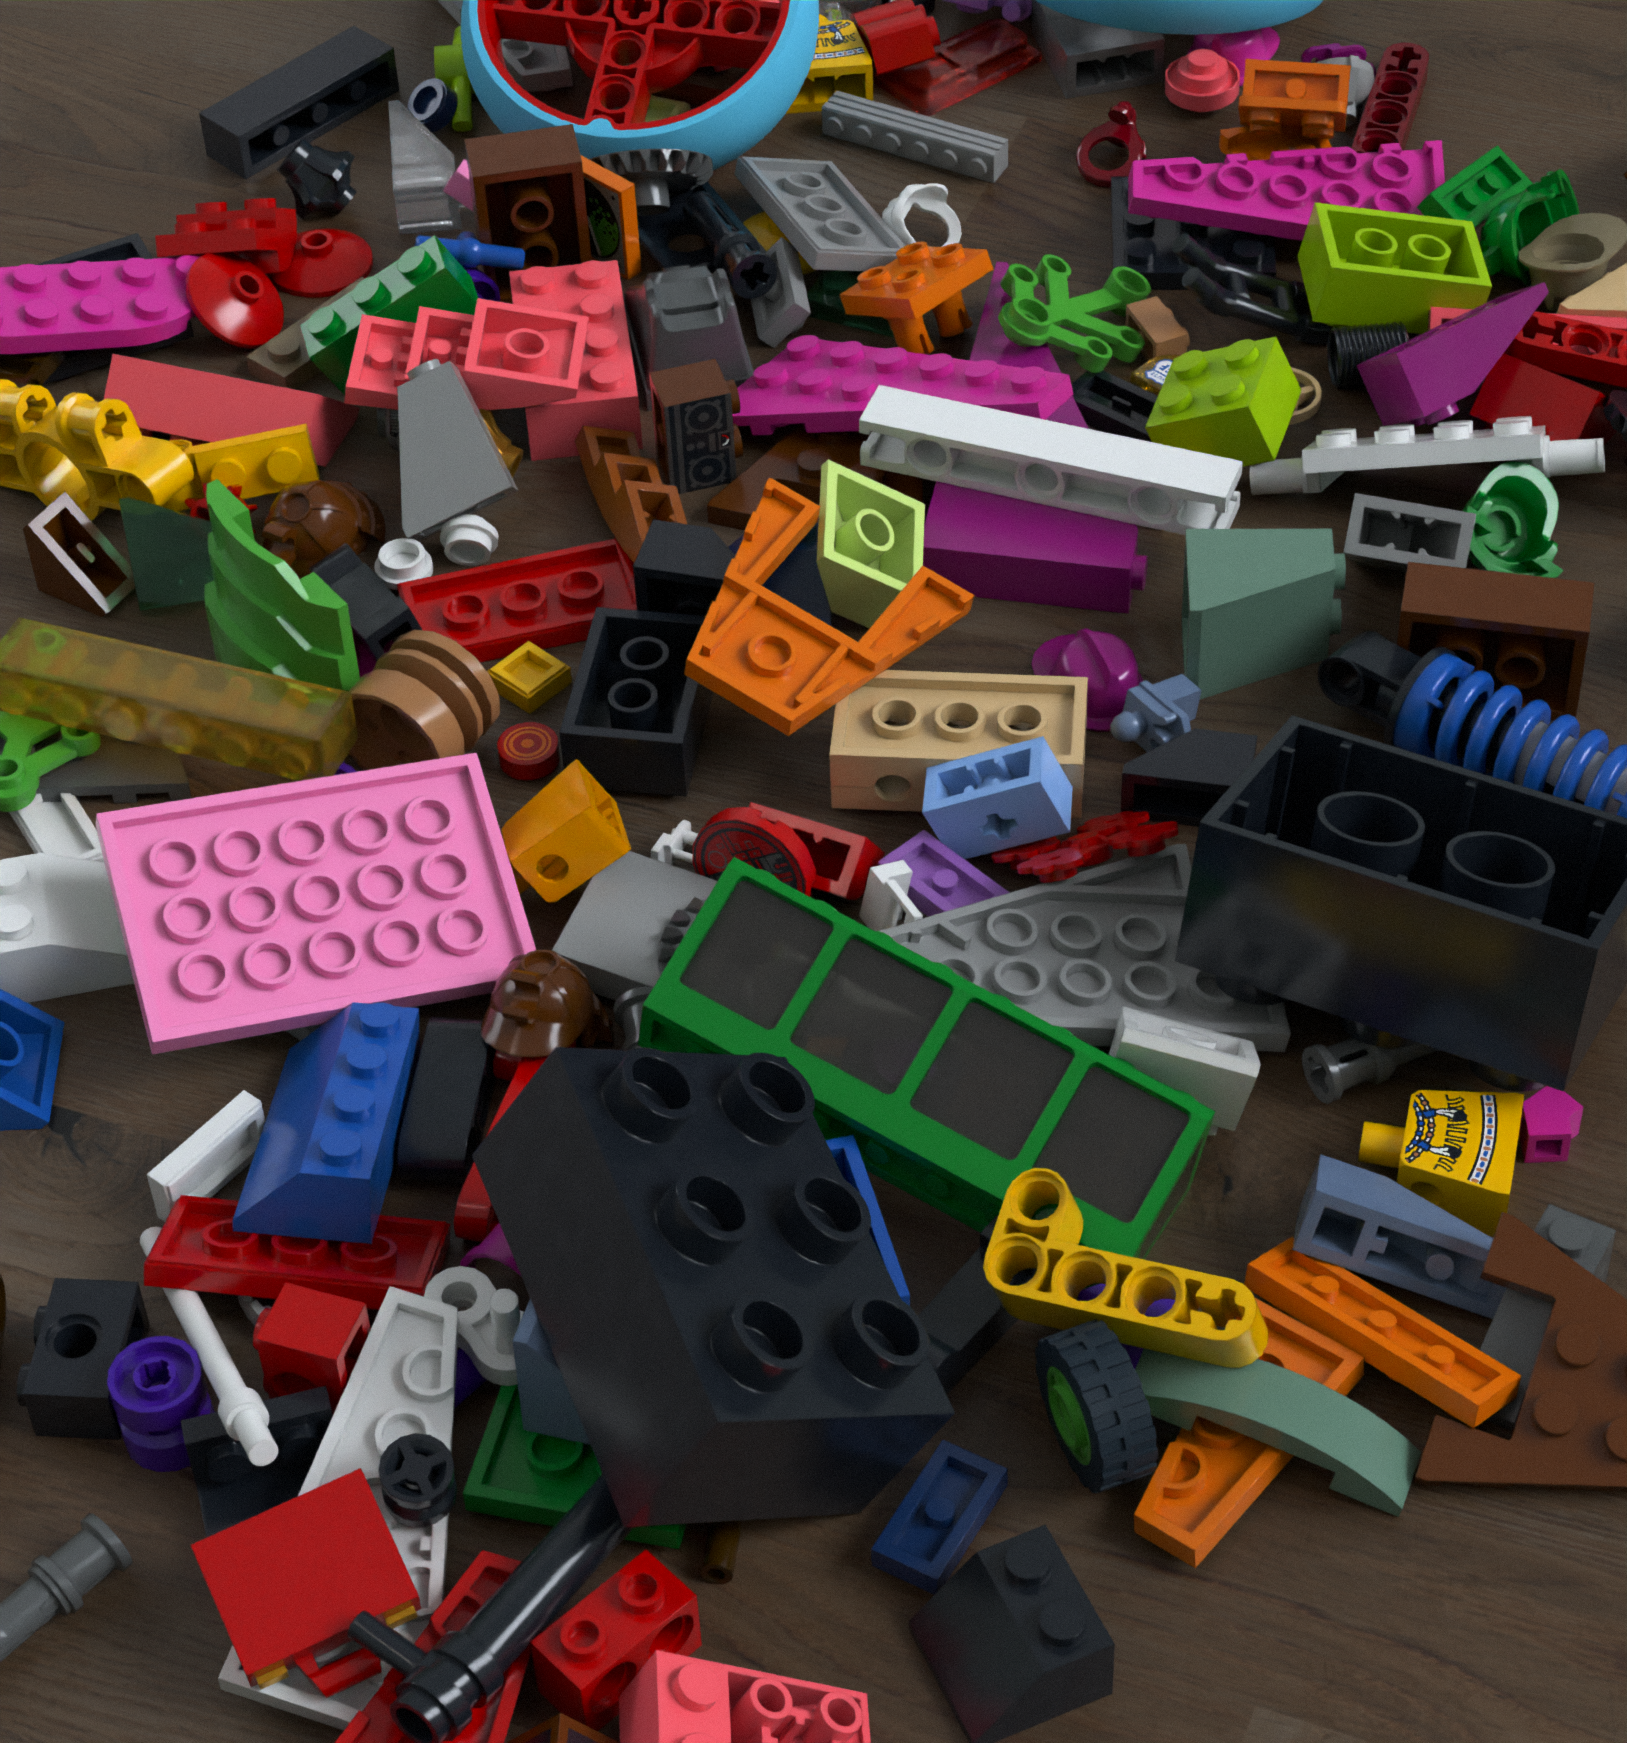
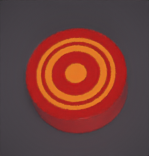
M524 722L513 725L500 735L497 742L500 767L504 773L515 779L535 780L542 778L554 771L560 761L558 737L550 727L541 723Z

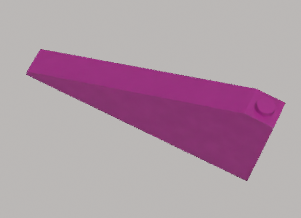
M996 261L970 361L993 360L999 365L1020 368L1036 366L1043 368L1044 371L1061 373L1047 343L1042 346L1023 347L1013 343L1006 337L998 315L1006 303L1012 302V297L1000 285L1009 265L1007 262ZM1073 396L1046 419L1089 429ZM936 481L924 524L923 566L972 593L974 597L1129 614L1133 590L1144 591L1148 556L1138 555V528L1135 524Z

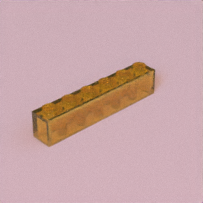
M20 617L0 641V711L13 715H21L69 728L81 729L299 781L335 775L358 739L351 692Z

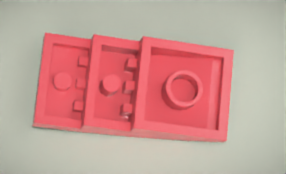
M477 298L474 315L419 306L416 323L362 314L347 378L344 404L398 410L397 387L410 381L407 375L410 370L433 359H439L441 365L450 361L458 367L478 409L522 408L576 398L589 317Z

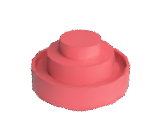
M1194 50L1190 54L1171 62L1165 70V95L1170 102L1180 108L1194 112H1210L1230 105L1239 95V69L1233 62L1219 56L1212 50Z

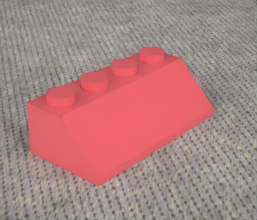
M112 354L104 399H119L129 406L142 436L152 437L153 432L170 435L169 441L188 440L192 443V446L307 423L316 463L318 466L326 467L357 420L359 407L344 404V402L315 393L118 354Z

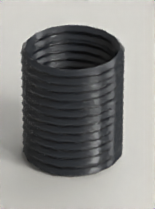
M1399 321L1398 323L1387 322L1384 324L1382 322L1374 325L1371 323L1363 326L1360 324L1358 326L1353 325L1352 327L1349 325L1347 327L1339 326L1337 329L1335 327L1331 328L1328 334L1327 357L1329 374L1333 385L1336 388L1339 386L1343 388L1346 385L1350 387L1352 384L1354 386L1357 384L1361 386L1364 382L1356 365L1408 341L1409 337L1406 326Z

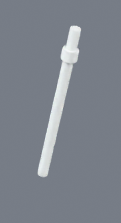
M150 1227L142 1233L140 1244L146 1256L150 1253L162 1228ZM163 1288L193 1349L196 1350L202 1367L220 1401L218 1415L228 1435L241 1442L251 1463L257 1466L270 1464L277 1457L278 1447L267 1427L269 1424V1413L259 1394L255 1390L246 1387L197 1291Z

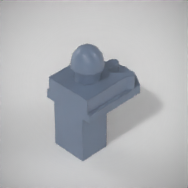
M1183 674L1153 685L1147 680L1140 682L1138 686L1127 690L1123 712L1114 717L1110 724L1111 734L1121 742L1135 741L1146 752H1149L1191 731L1190 721L1196 717L1202 690Z

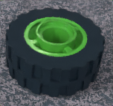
M1094 1319L1039 1339L1037 1342L1039 1346L1035 1348L1037 1360L1035 1366L1040 1384V1393L1044 1400L1050 1425L1053 1427L1057 1437V1442L1064 1452L1072 1471L1077 1474L1083 1486L1088 1487L1090 1492L1094 1494L1100 1493L1155 1471L1157 1467L1156 1459H1158L1157 1436L1150 1414L1149 1403L1144 1395L1142 1383L1133 1368L1131 1359L1125 1348L1120 1344L1114 1331H1110L1107 1324L1102 1320Z

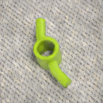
M459 26L454 31L452 45L434 46L435 78L442 80L454 89L457 94V109L452 117L453 129L458 132H467L473 127L472 95L475 94V91L468 78L463 59L461 26Z

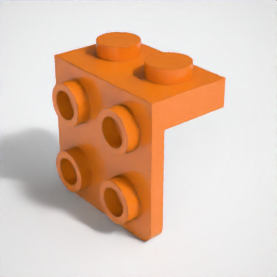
M1246 59L1242 96H1239L1238 104L1240 125L1250 126V133L1264 136L1280 135L1281 128L1302 129V136L1313 139H1331L1334 137V131L1345 132L1351 65Z

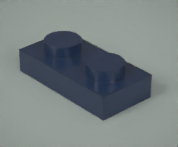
M942 1440L871 1548L872 1566L935 1595L946 1584L1008 1486V1468L946 1440Z

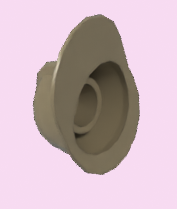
M1585 213L1572 215L1560 219L1547 227L1530 244L1519 251V261L1529 268L1531 286L1545 282L1549 293L1544 298L1547 310L1557 311L1559 304L1568 296L1575 295L1606 274L1609 260L1627 242V224L1621 218L1609 214Z

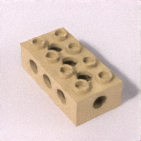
M904 670L883 671L835 705L829 753L832 808L922 812L927 767L1043 736L1073 786L1071 818H1081L1088 677Z

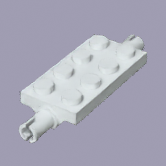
M1531 416L1498 418L1496 423H1493V429L1473 430L1472 420L1440 422L1438 427H1433L1434 433L1415 434L1414 424L1388 425L1379 427V431H1374L1375 437L1357 438L1356 428L1330 429L1322 431L1320 435H1316V441H1313L1302 450L1301 458L1275 459V461L1250 465V487L1252 495L1299 492L1319 493L1345 471L1505 460L1527 463L1538 468L1547 478L1551 476L1604 473V439L1550 441L1549 435H1546L1545 425L1532 426Z

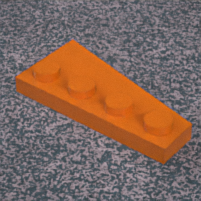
M1255 1298L1268 1329V1344L1258 1359L1303 1375L1344 1396L1364 1376V1356ZM1236 1317V1320H1240V1321H1241L1242 1318H1241V1317ZM1196 1416L1191 1431L1181 1428L1175 1442L1169 1443L1134 1513V1531L1136 1534L1196 1569L1294 1455Z

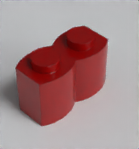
M895 0L850 14L851 21L854 22L872 59L873 74L875 76L936 58L934 47L941 45L939 31L934 17H927L922 4L915 6L912 0Z

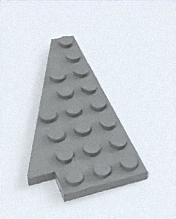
M1186 844L1171 845L1151 855L1130 857L1079 872L1077 875L1065 880L1041 883L880 931L889 935L896 943L928 960L946 965L955 974L993 994H999L1008 998L1017 1007L1049 1024L1067 1029L1076 1038L1091 1046L1111 1047L1122 1006L1253 1041L1256 1051L1285 1052L1291 1035L1284 1002L1275 1005H1254L1241 1002L1228 996L1218 987L1215 980L1216 975L1175 961L1191 874ZM802 953L755 968L752 987L757 1025L768 1030L776 1027L816 960L815 957ZM832 967L791 1037L925 1041L935 1021ZM954 1031L950 1033L946 1040L948 1042H972Z

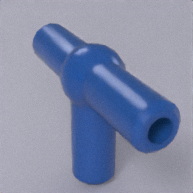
M469 231L460 233L457 240L438 238L461 266L467 268L485 265L521 270L524 266L525 251L522 248L484 244L477 239L474 233ZM418 235L415 239V246H419L431 237Z

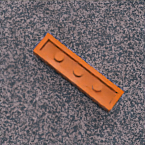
M1290 1237L1248 1263L1244 1285L1250 1291L1267 1300L1280 1311L1288 1313L1310 1328L1364 1356L1365 1362L1385 1373L1390 1379L1406 1386L1443 1409L1448 1415L1461 1420L1473 1429L1516 1399L1522 1375L1343 1267L1294 1251L1293 1237Z

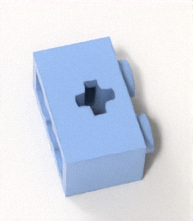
M1042 736L927 767L922 813L940 842L963 859H969L1069 833L1073 786Z

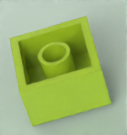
M1276 336L1257 341L1244 339L1228 347L1205 352L1192 350L1173 359L1145 429L1154 443L1243 461L1242 467L1271 462L1276 459L1302 390Z

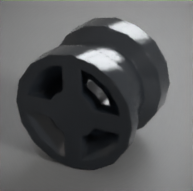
M414 1433L402 1436L388 1445L380 1458L378 1472L385 1508L396 1521L406 1526L425 1527L435 1524L447 1516L455 1504L457 1484L454 1476V1462L450 1450L442 1441L427 1434ZM408 1484L418 1486L419 1490L411 1489L407 1486Z

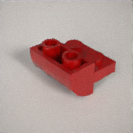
M276 198L244 200V210L227 211V202L196 203L195 214L176 215L177 224H174L175 234L155 235L157 257L172 258L184 255L202 256L207 253H232L250 261L264 274L279 273L288 269L294 257L297 240L296 209L277 208Z

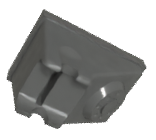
M683 265L663 268V271L648 273L642 285L626 288L623 299L630 345L647 411H652L650 372L716 359L725 380L733 379L737 388L753 375L754 371L742 334L736 304L724 269H716L712 274L706 265L693 267Z

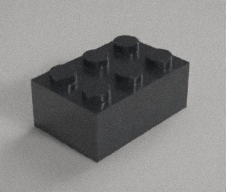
M596 607L559 732L564 769L577 759L606 790L687 797L714 692L684 675L686 659L706 616Z

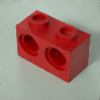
M645 1549L530 1641L538 1692L560 1713L599 1731L619 1714V1696L656 1650L690 1656L702 1646L697 1595Z

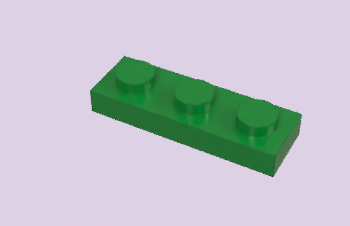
M1497 145L1432 191L1417 208L1424 216L1473 221L1476 230L1486 222L1490 211L1500 201L1526 191L1527 187L1533 183Z

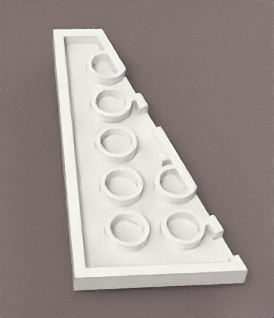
M389 1286L298 1496L359 1468L362 1469L420 1598L422 1609L416 1611L417 1618L393 1628L414 1643L427 1627L430 1617L445 1597L449 1513L437 1523L425 1527L406 1526L396 1521L385 1508L378 1469L380 1458L388 1445L402 1436L414 1433L427 1434L439 1439L450 1450L452 1455L459 1318L458 1308ZM410 1484L407 1486L411 1489L419 1490L418 1486ZM351 1641L314 1659L318 1668L363 1647L355 1641ZM232 1645L218 1680L221 1690L344 1730L358 1711L362 1712L382 1686L384 1677L392 1667L381 1660L382 1673L325 1699L297 1667L288 1670V1678L262 1690L259 1685L251 1688Z

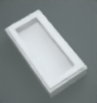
M60 793L62 802H43L41 794H36L34 800L28 806L9 812L35 854L45 853L105 863L97 830L75 795Z
M243 1090L147 1174L158 1218L166 1222L176 1200L181 1195L213 1197L252 1162L265 1124L262 1103L259 1099Z

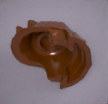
M333 480L306 481L294 483L286 488L283 487L268 511L264 522V529L262 530V537H265L262 547L285 560L299 579L311 574L309 568L342 544L347 543L356 555H360L361 552H365L370 539L384 544L386 532L385 519L378 504L370 499L366 492L358 490L350 482L343 483Z
M534 950L525 955H517L509 962L496 981L490 1005L481 1024V1036L487 1044L497 1051L517 1057L534 1058L549 1056L555 1047H569L579 1035L581 1036L582 1048H593L597 1040L614 1043L613 1022L609 1019L605 1006L591 990L586 975L576 965L559 956L556 951Z

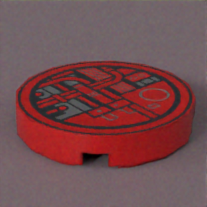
M750 807L726 808L707 821L693 843V866L699 875L718 881L726 866L735 857L756 869L770 872L779 881L809 897L812 894L811 886L816 881V868L807 846L792 828L779 819L772 824L768 820L760 818L759 816L762 814V811Z

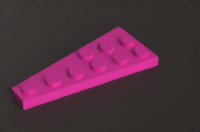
M804 335L788 342L787 348L768 363L756 368L753 375L737 388L740 399V413L732 414L733 424L737 426H750L752 435H772L776 428L803 423L804 430L807 433L859 431V419L878 385L1046 420L1074 394L1069 374L1044 371L1041 367L1020 368L999 365L993 360L970 361L952 358L950 355L943 353L927 355L906 352L904 348L900 347L885 349L863 346L857 341L842 343L821 340L814 335Z

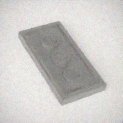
M744 156L737 159L734 175L813 270L864 272L874 267L889 264L897 259L896 252L906 246L832 161Z

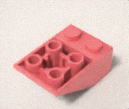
M659 1650L653 1653L619 1696L620 1743H871L867 1693Z

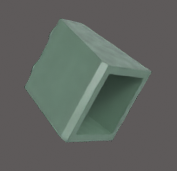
M1332 528L1186 529L1181 611L1184 676L1202 690L1200 699L1320 662L1328 657L1330 634H1340L1341 599L1333 598L1334 590H1344L1346 579L1345 553H1334Z

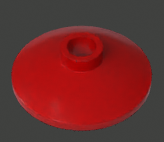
M325 228L304 231L297 234L294 257L288 269L284 272L268 273L271 282L277 288L288 294L306 298L329 297L336 295L359 278H366L369 275L373 266L372 250L363 238L345 230Z
M207 253L199 257L191 265L186 275V295L194 314L212 334L231 345L253 349L261 347L280 333L284 322V309L281 298L273 283L257 266L232 253Z

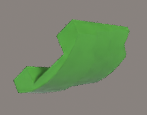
M216 479L207 484L206 491L207 507L213 531L208 534V551L214 580L205 584L204 600L219 669L235 696L249 711L269 727L311 747L310 740L315 734L324 731L332 734L340 753L343 754L347 751L336 731L335 710L340 700L360 680L348 604L315 572L299 579L285 560L256 543L249 509Z

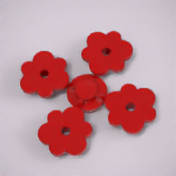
M1124 811L1114 815L1100 816L1087 820L1083 826L1077 828V835L1065 839L1062 844L1054 836L993 852L991 857L993 863L1009 862L1010 868L1017 870L1018 874L1033 873L1034 875H1039L1040 882H1056L1077 875V868L1099 864L1113 857V849L1127 848L1128 856L1140 857L1160 852L1166 848L1165 839L1179 834L1178 824L1175 821H1169L1154 825L1138 826V824L1150 820L1149 812L1133 813V811Z

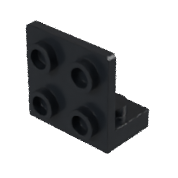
M326 1385L263 1401L269 1413V1424L267 1427L278 1447V1454L275 1460L265 1466H257L251 1463L241 1442L228 1435L218 1412L181 1421L184 1442L197 1486L206 1538L298 1497L333 1417Z

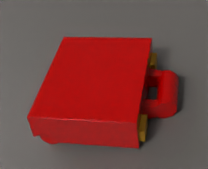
M361 1468L191 1544L195 1558L251 1688L259 1685L262 1690L288 1678V1670L297 1667L325 1699L382 1673L381 1659L365 1648L354 1651L318 1668L314 1658L353 1641L347 1636L348 1629L356 1616L364 1610L393 1629L417 1618L416 1611L422 1609L417 1590Z

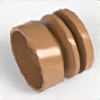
M413 630L401 635L392 644L389 651L378 659L373 670L364 674L340 700L335 710L336 731L346 751L364 771L464 755L465 752L472 750L480 737L485 735L495 723L500 714V699L490 674L477 658L456 641L434 631Z

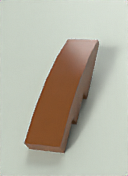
M582 426L575 439V444L587 481L606 523L623 551L635 563L653 520L687 524L677 487L662 484L655 459L641 457L634 432Z

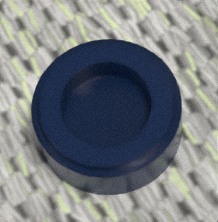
M431 78L425 80L414 89L409 97L407 104L409 120L425 132H436L442 129L455 114L458 104L457 94L454 89L440 79Z

